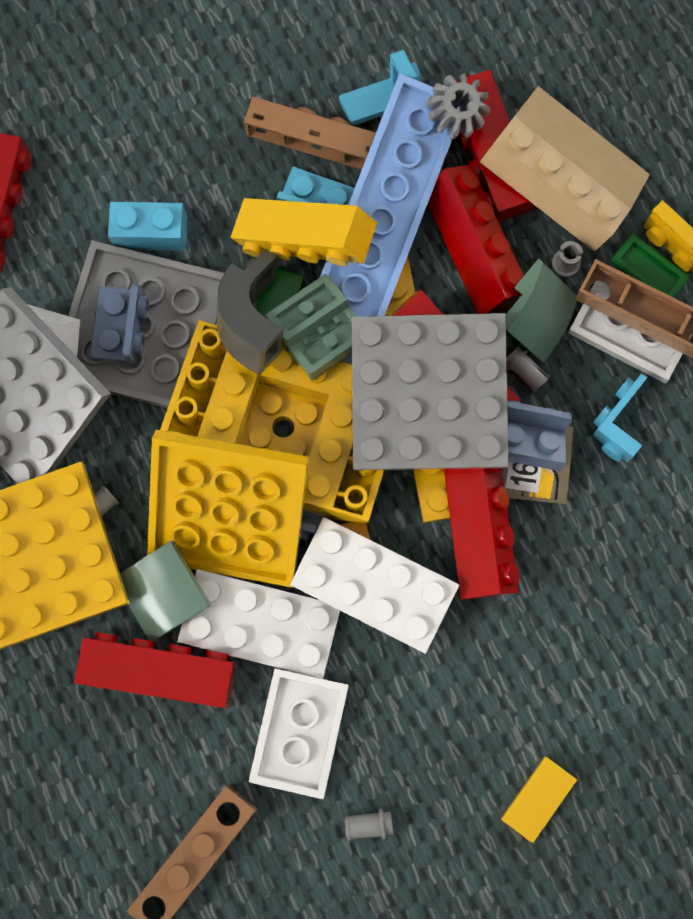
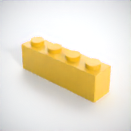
M244 198L230 238L243 246L242 251L253 257H258L267 249L270 253L277 255L278 259L285 261L290 260L291 257H298L309 263L327 260L338 266H347L348 262L364 264L377 221L361 208L354 205Z

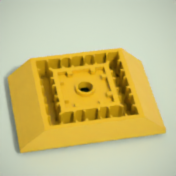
M198 320L160 430L308 456L309 463L303 510L331 520L368 523L384 470H353L352 364L340 361L311 381L284 344H282L281 353L259 376L230 355L221 342L217 325ZM282 420L291 422L294 426L293 433L288 437H278L273 432L277 422Z

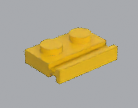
M662 200L652 210L643 226L647 230L646 235L654 245L658 247L664 246L673 254L672 259L681 270L685 272L690 270L693 273V228Z

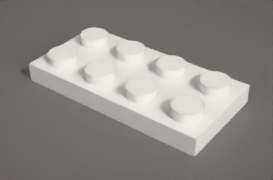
M323 517L290 584L425 654L460 584Z
M196 570L195 578L212 606L182 623L177 642L210 651L227 653L230 656L320 679L324 678L340 610L318 599Z

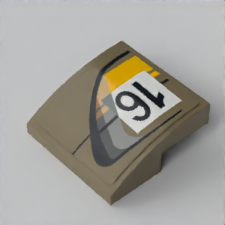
M569 426L565 432L566 464L561 471L508 461L509 467L503 468L502 475L504 488L509 498L566 504L573 426Z

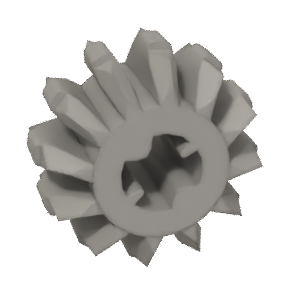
M464 73L460 75L457 82L451 75L445 77L443 84L436 83L432 89L434 96L428 98L427 106L433 109L428 116L429 121H440L437 127L438 133H442L445 128L450 129L451 139H455L459 131L468 138L473 134V128L480 130L485 124L483 117L489 114L490 107L484 104L489 97L488 92H477V88L480 85L479 80L473 81L471 85L467 84V77ZM453 102H457V107L462 104L465 108L463 112L459 111L460 107L455 109L452 106Z

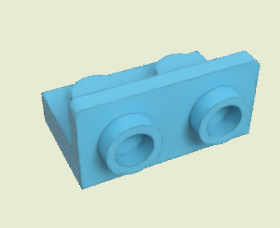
M292 167L283 192H278L276 200L348 205L354 188Z

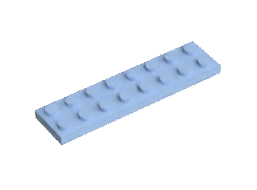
M399 73L348 204L358 206L377 221L364 264L348 262L347 266H338L326 260L320 275L321 277L327 274L348 299L349 307L358 317L385 316L452 141L450 129L445 128L442 133H438L437 127L440 121H429L428 116L433 109L427 106V100L429 97L434 96L432 92L433 87ZM453 102L452 106L455 109L460 107L459 111L463 112V105L460 104L457 107V102ZM352 354L342 361L352 364Z

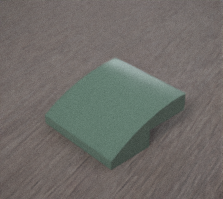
M538 259L514 287L522 296L505 315L506 331L544 363L567 329L576 307L577 300L575 298L577 295Z
M324 274L265 314L267 319L284 328L282 343L311 381L352 354V317L358 316L349 307L348 299L327 274Z
M174 541L168 542L120 573L130 603L128 605L149 641L157 640L212 606Z

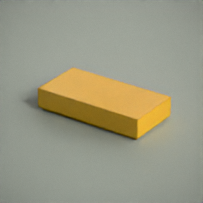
M544 756L500 819L533 843L577 779Z

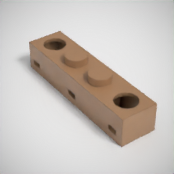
M252 97L244 119L247 136L358 169L363 168L376 134L375 132L352 126L342 118L332 117L328 119L318 116L308 108L298 107L294 109L257 97ZM256 128L264 129L267 131L266 133H261L256 131ZM311 144L321 146V150L312 148Z
M595 259L575 300L693 358V344L689 342V337L693 333V307ZM597 281L606 283L610 288L609 298L604 300L590 293V285Z
M229 784L225 786L126 912L134 919H150L143 912V904L147 898L156 896L165 903V913L160 919H172L257 811V808ZM231 802L239 808L240 817L234 825L226 826L218 820L217 811L221 804Z

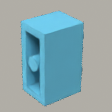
M110 202L108 238L113 246L129 250L186 251L188 216L183 203Z

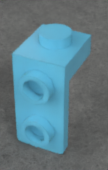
M404 50L390 54L389 79L339 96V103L350 125L355 126L383 116L399 73L421 82L420 72L416 63H410Z
M643 373L640 374L636 381L628 378L615 394L621 400L612 410L606 405L593 422L598 429L592 436L604 444L602 447L604 453L618 462L623 459L628 463L642 446L612 422L648 378Z

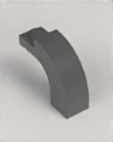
M267 249L255 260H249L243 269L231 264L220 280L217 296L216 324L222 344L235 360L259 376L281 353L284 331L283 327L261 315L252 305L276 278L278 256L270 253Z

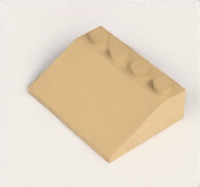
M539 86L480 161L485 167L594 252L617 230L631 210L650 175Z

